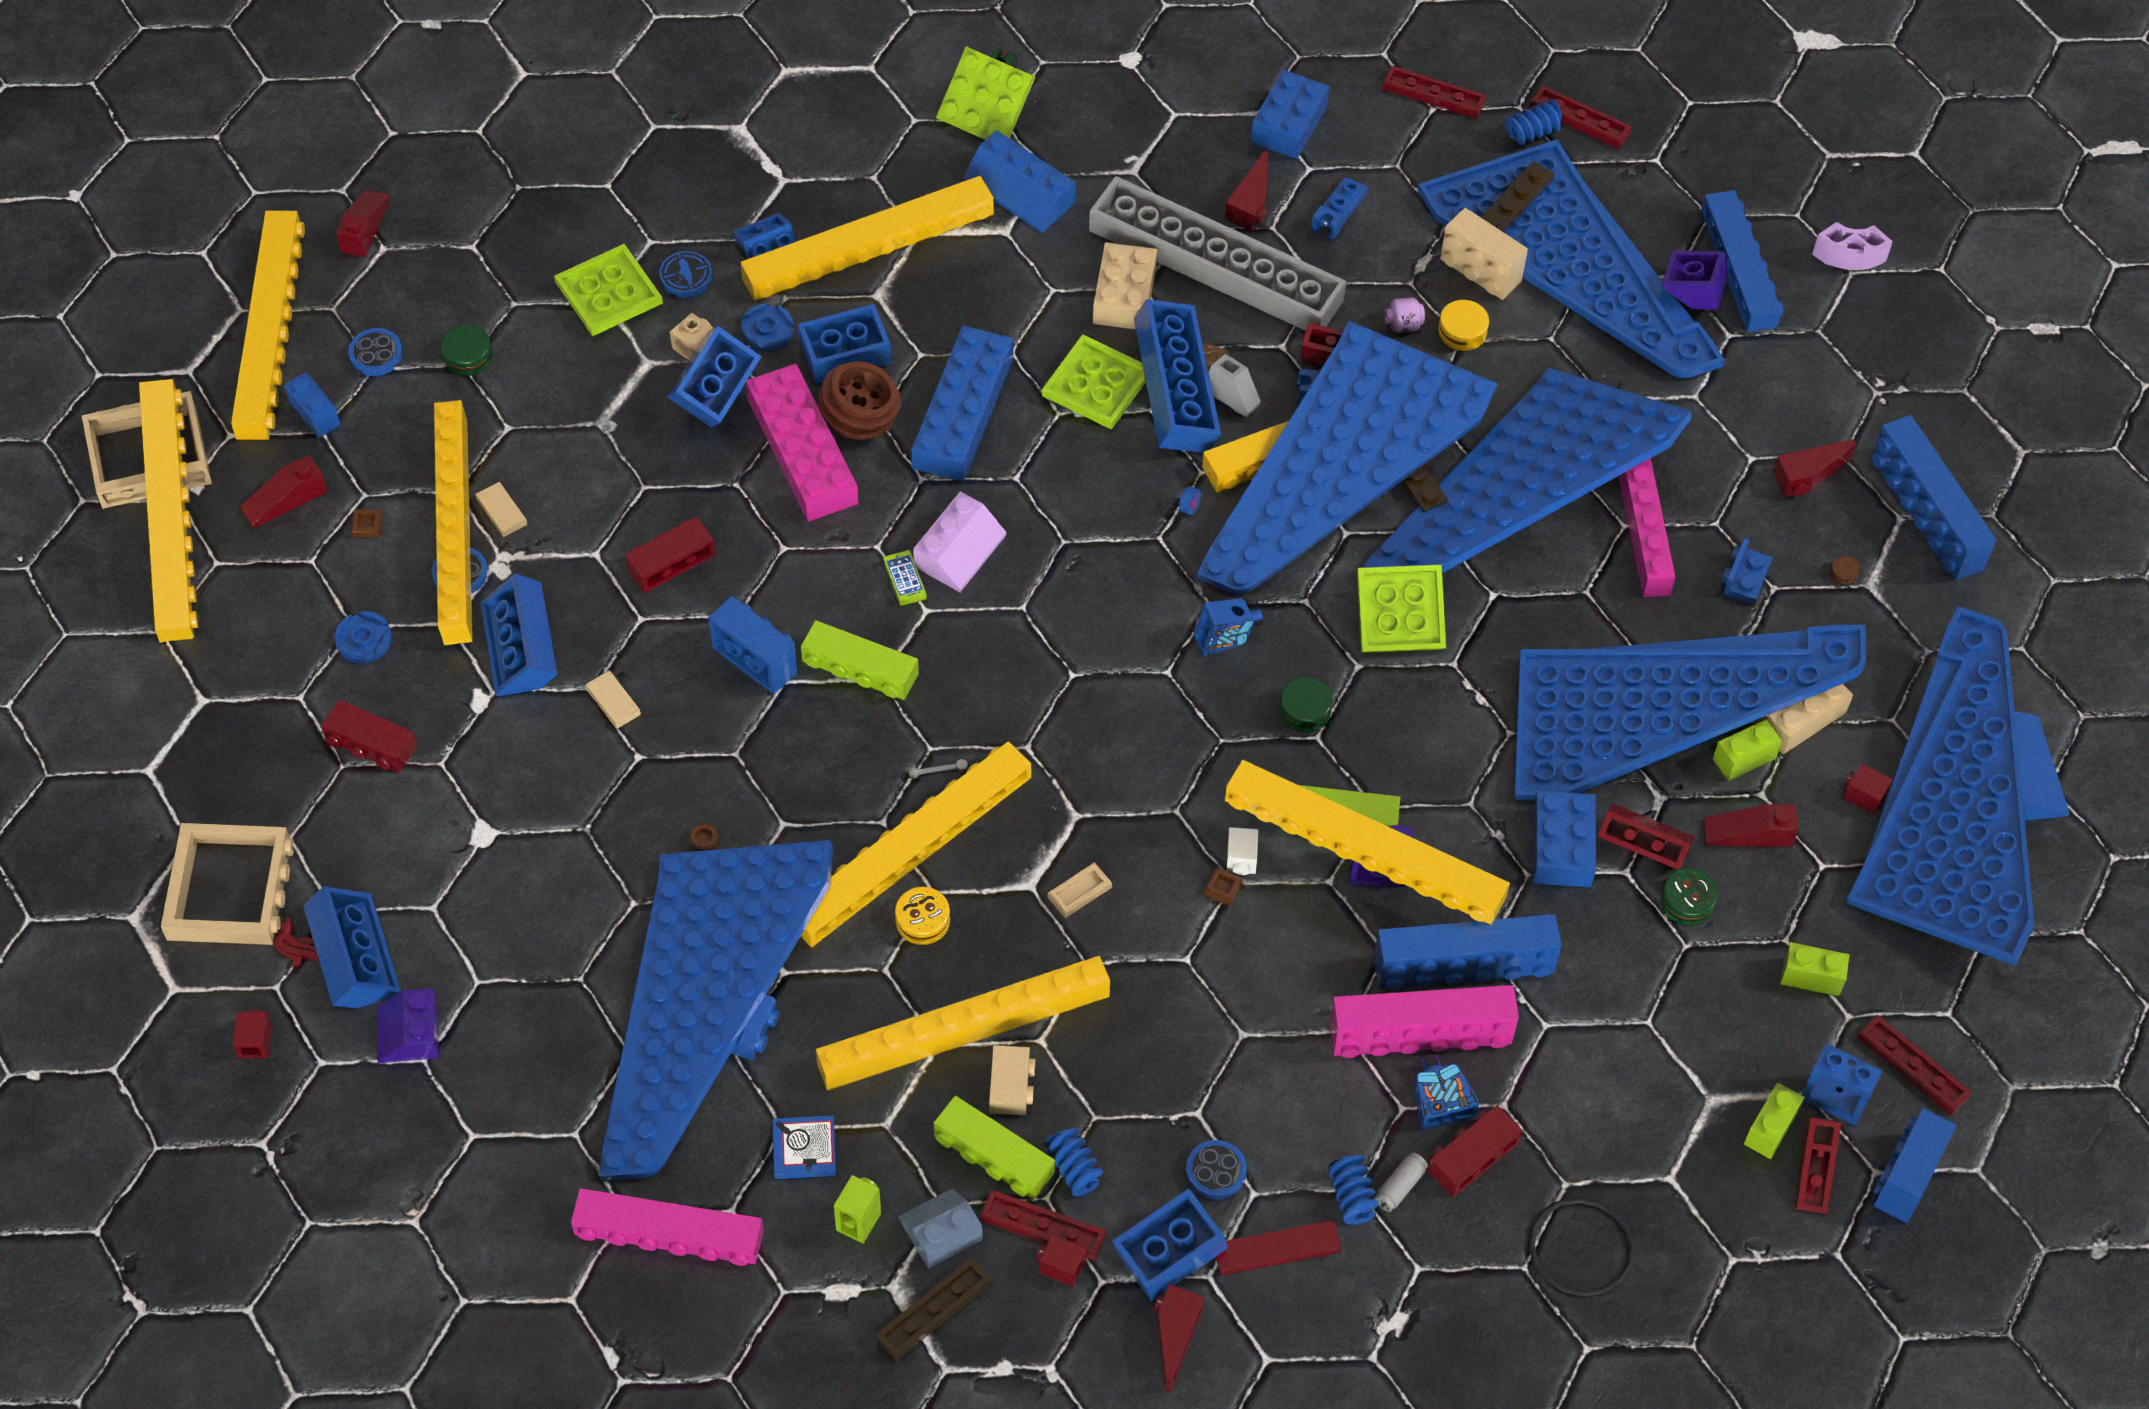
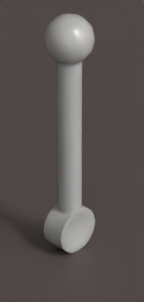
M960 759L956 764L924 769L913 767L909 770L908 774L911 778L915 779L919 775L955 769L964 772L967 770L968 763L966 760Z

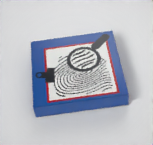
M834 1115L773 1119L775 1179L836 1176Z

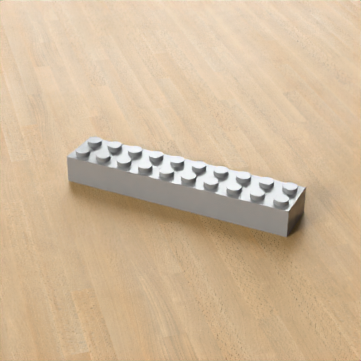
M1115 176L1090 210V232L1117 244L1157 249L1158 263L1305 331L1309 323L1326 327L1344 301L1345 280Z

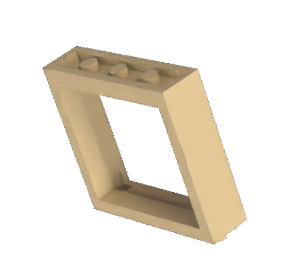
M191 391L182 393L183 405L178 406V412L182 413L183 417H189L198 460L186 463L188 478L183 479V484L188 489L212 484L196 406ZM141 403L122 405L117 408L82 415L96 493L102 509L147 499L145 473L106 482L97 436L142 426Z
M181 823L161 923L166 940L273 945L275 933H277L281 926V920L278 916L279 908H283L285 904L283 886L284 882L289 881L290 867L287 864L288 858L293 856L294 853L292 848L294 840L290 839L287 828ZM197 843L274 846L260 923L183 919Z

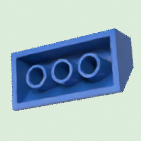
M997 130L979 146L963 177V181H967L981 176L993 196V201L1041 233L1075 203V181Z
M514 573L480 602L495 695L497 696L538 690L557 676L542 584L539 581Z
M323 886L303 907L332 1005L360 1008L399 994L401 992L372 895L370 893Z

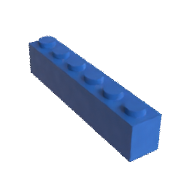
M1735 190L1706 194L1701 213L1715 250L1725 252L1727 281L1746 331L1754 332L1777 328L1780 317L1783 316V305L1781 301L1777 300L1775 284L1773 280L1769 279L1767 274V263L1760 256L1759 243L1753 238L1752 225L1750 220H1746L1742 200L1738 199Z

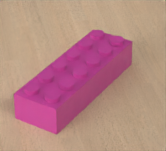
M797 364L747 380V397L750 406L807 522L857 505V484Z
M1514 985L1334 997L1329 1023L1333 1056H1342L1344 1058H1353L1360 1054L1383 1056L1390 1052L1413 1054L1420 1050L1443 1052L1450 1048L1473 1050L1480 1046L1502 1048L1512 1044L1519 1015Z

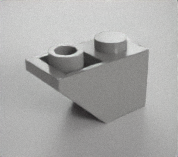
M1224 354L1212 364L1209 378L1215 399L1222 401L1245 417L1259 407L1261 401L1247 367L1227 354Z

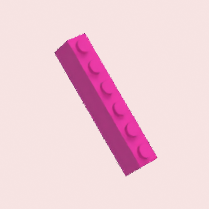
M1650 458L1618 477L1643 597L1670 596L1676 577Z
M581 1188L579 1189L571 1220L574 1235L583 1240L603 1239L618 1246L628 1243L638 1245L640 1248L648 1251H654L658 1248L668 1250L670 1253L678 1256H684L688 1253L699 1255L702 1259L715 1261L717 1258L729 1260L731 1263L739 1266L747 1264L756 1265L764 1233L762 1218Z

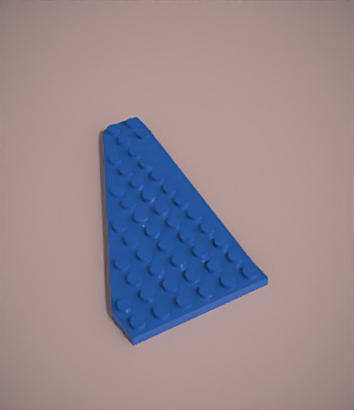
M1558 140L1418 184V192L1437 222L1446 227L1464 208L1481 217L1533 161L1553 172L1554 179L1505 232V234L1528 248L1523 278L1677 378H1691L1724 366L1725 359L1713 340L1698 322L1693 321L1678 300L1663 289V281L1581 178Z
M1348 321L1338 344L1208 550L1196 578L1232 594H1244L1254 590L1404 480L1412 472L1479 425L1498 383Z
M1548 368L1532 389L1439 485L1448 502L1426 512H1423L1418 507L1375 551L1362 568L1442 565V573L1670 448L1692 419L1691 411Z
M1957 606L1945 631L1934 669L1867 857L1847 898V902L1854 907L2016 966L2034 928V915L2008 635L2003 624L1997 619Z
M1866 625L1807 627L1805 631L1592 649H1520L1515 800L1535 801L1537 790L1567 793L1584 792L1851 681L1862 673L1866 665Z
M830 840L660 854L658 882L602 1148L600 1178L603 1182L645 1179L657 1173L666 1163L734 1049L747 1023L764 999L829 890L833 845Z

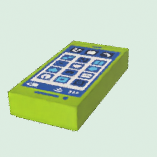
M910 550L883 557V563L900 606L927 599Z

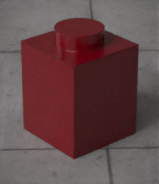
M1861 763L1856 773L1851 771L1843 785L1847 788L1843 799L1875 815L1893 779Z
M260 1010L237 1012L233 1047L238 1058H269L273 1025L268 1012Z
M1051 1235L1048 1243H1042L1037 1253L1036 1260L1039 1261V1273L1074 1287L1086 1261V1248Z

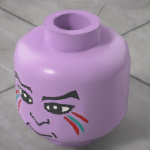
M1415 298L1393 299L1389 308L1384 311L1386 325L1390 324L1392 331L1395 333L1416 332L1425 321L1424 306L1419 304Z

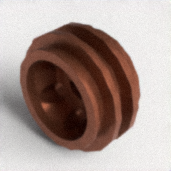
M856 361L838 365L828 372L818 394V408L824 420L837 433L850 439L865 440L880 437L891 429L901 407L900 392L892 378L883 369L866 362Z

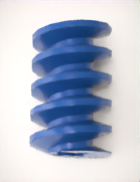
M1550 99L1548 102L1525 109L1521 113H1515L1512 117H1506L1504 125L1509 137L1516 141L1519 146H1523L1526 141L1533 142L1534 136L1537 139H1541L1543 133L1550 135L1552 130L1558 132L1561 128L1562 114L1558 103Z
M1079 1128L1064 1129L1056 1132L1043 1143L1048 1148L1049 1155L1054 1158L1056 1167L1060 1168L1061 1176L1066 1178L1065 1182L1071 1188V1193L1075 1197L1084 1196L1096 1189L1100 1183L1098 1178L1104 1173L1102 1168L1092 1169L1098 1163L1096 1158L1087 1159L1091 1155L1092 1150L1090 1148L1081 1149L1086 1144L1085 1138L1075 1139L1081 1133Z
M1363 1155L1344 1156L1334 1160L1328 1166L1329 1176L1333 1180L1332 1186L1336 1191V1199L1340 1202L1339 1209L1343 1213V1221L1349 1225L1361 1224L1372 1220L1376 1216V1213L1372 1212V1210L1379 1206L1378 1200L1370 1199L1375 1195V1190L1373 1188H1366L1371 1185L1372 1180L1369 1177H1363L1369 1171L1366 1166H1360L1365 1161Z

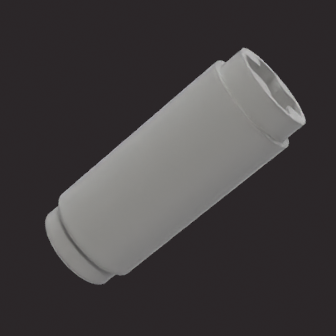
M1414 1152L1406 1156L1377 1191L1374 1199L1378 1200L1379 1206L1387 1212H1391L1393 1208L1395 1209L1426 1172L1427 1162Z

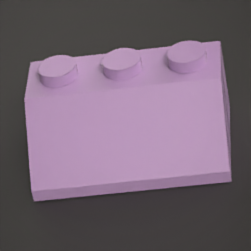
M959 492L913 548L914 563L918 570L961 592L1004 539L1006 531L984 504Z

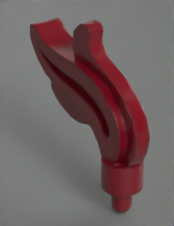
M288 917L286 922L282 924L280 933L275 938L276 950L293 961V968H297L302 964V958L314 959L320 963L313 939L308 937L294 938L292 936L294 926L291 925L292 919Z

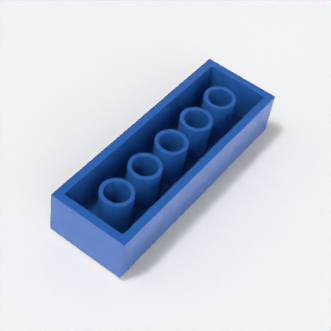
M1146 299L1134 317V323L1159 448L1203 453L1214 446L1221 435L1195 306Z
M962 325L912 447V469L960 482L965 481L1014 358L1013 338Z
M1909 415L1882 425L1871 456L1873 464L1877 469H1880L1886 478L1889 488L1895 491L1902 507L1914 519L1916 528L1922 531L1928 540L1930 549L1939 556L1945 571L1950 573L1955 581L1984 571L1997 539L1918 424Z
M1552 914L1495 919L1492 925L1486 922L1472 921L1378 930L1373 958L1378 988L1399 990L1406 986L1425 988L1433 984L1446 983L1448 985H1456L1462 981L1473 980L1476 982H1487L1496 978L1514 980L1521 976L1530 975L1545 977L1555 972L1562 945L1556 915Z

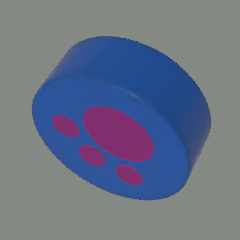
M1189 486L1183 491L1179 501V509L1182 513L1194 514L1201 498V491L1199 489Z

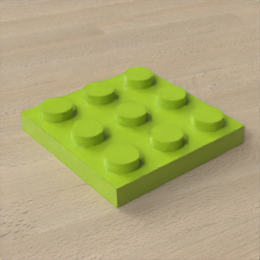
M965 47L936 118L984 140L990 137L996 130L1010 139L1035 76L969 47Z
M625 244L554 276L555 283L592 336L663 304L662 296Z
M1082 334L1043 387L1042 396L1112 430L1146 383L1143 364Z
M1442 565L1357 568L1361 653L1446 649Z

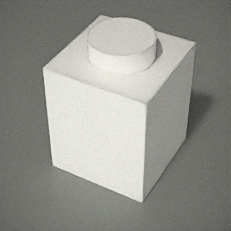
M1229 827L1227 872L1237 875L1256 874L1258 829Z

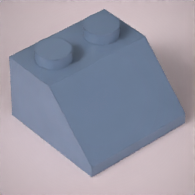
M953 1188L898 1216L899 1221L928 1269L982 1241V1225L968 1201Z

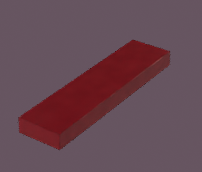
M1392 65L1382 87L1384 90L1476 119L1479 118L1487 99V95Z
M1543 85L1530 101L1529 107L1531 108L1538 106L1540 103L1548 102L1550 99L1555 100L1561 110L1562 123L1618 149L1621 148L1632 131V126Z
M1878 1014L1859 1032L1857 1038L1948 1114L1952 1115L1970 1097L1972 1091Z
M994 1190L990 1191L980 1215V1221L1045 1244L1048 1243L1051 1235H1055L1085 1247L1086 1258L1093 1261L1097 1260L1107 1235V1230Z
M1331 1220L1226 1241L1228 1249L1216 1256L1220 1276L1340 1253L1341 1244L1335 1222Z

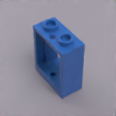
M1826 1043L1811 1072L1802 1096L1805 1097V1101L1856 1126L1883 1071ZM1848 1062H1853L1854 1066L1848 1065Z

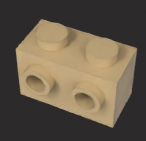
M691 313L670 331L672 349L690 361L707 332L713 327L706 319H700Z
M993 1045L989 1100L991 1114L1026 1115L1027 1104L1033 1105L1034 1086H1028V1078L1035 1076V1059H1030V1047Z

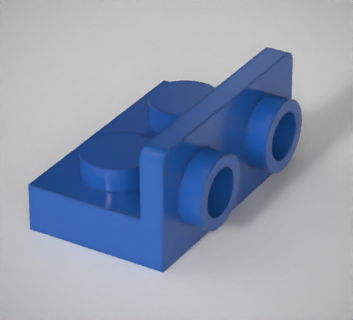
M780 213L732 231L734 240L744 249L747 259L796 242L791 223Z
M1744 538L1741 547L1735 545L1730 561L1734 562L1733 567H1726L1721 581L1726 584L1723 595L1755 606L1773 557L1748 549L1749 539Z

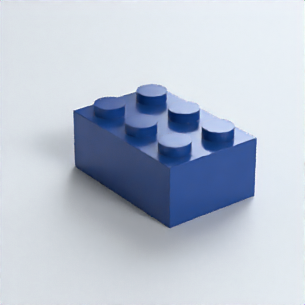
M1282 70L1252 122L1251 143L1298 159L1328 106L1330 86Z
M875 304L798 324L799 345L815 384L822 383L828 372L841 364L856 361L871 363L877 367L892 364L891 344Z
M716 326L707 332L667 397L708 426L713 427L721 423L762 356L719 326Z
M731 596L708 617L712 648L775 695L797 674L795 643L787 633H780L775 629L767 618L759 617L746 602H739Z
M1537 790L1533 806V883L1591 887L1596 872L1595 794Z
M1922 1108L1918 1118L1911 1116L1873 1192L1878 1196L1874 1207L1908 1223L1957 1125Z
M1189 1188L1112 1241L1117 1255L1150 1301L1156 1299L1160 1293L1166 1292L1169 1284L1176 1285L1228 1249L1225 1236Z

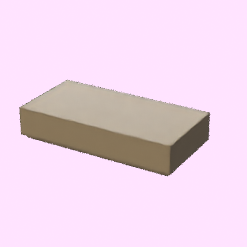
M500 482L475 494L477 501L503 537L527 525L526 518Z
M610 670L586 684V690L616 729L641 715L638 706Z
M1094 862L1048 892V899L1063 917L1067 918L1111 889L1112 882Z

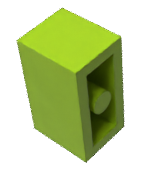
M1766 719L1719 741L1713 760L1726 779L1730 781L1775 760L1782 740Z
M1790 942L1783 961L1780 984L1840 996L1847 978L1850 954Z
M1777 1082L1751 1126L1744 1145L1771 1159L1798 1114L1805 1097Z
M853 1175L850 1177L834 1204L836 1231L864 1244L881 1215L880 1191L872 1180L865 1177L859 1179Z

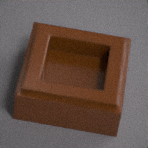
M354 509L351 530L353 538H381L382 510Z
M1217 867L1204 890V895L1231 906L1243 884V878Z

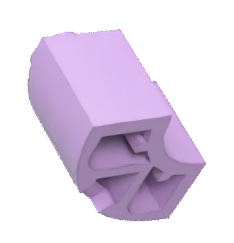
M1836 222L1818 234L1812 255L1823 261L1826 265L1842 269H1870L1886 262L1893 241L1874 225L1866 229H1852Z

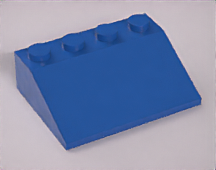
M2015 712L2025 821L2068 816V806L2039 716Z

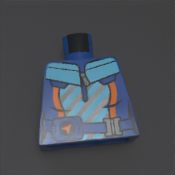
M1241 598L1207 602L1203 605L1193 635L1204 657L1247 642L1251 628L1263 625V615L1259 609L1249 611L1245 601Z
M1428 1055L1422 1058L1420 1063L1424 1072L1416 1074L1414 1081V1094L1421 1130L1476 1117L1479 1101L1458 1065L1451 1064L1441 1067L1437 1055Z

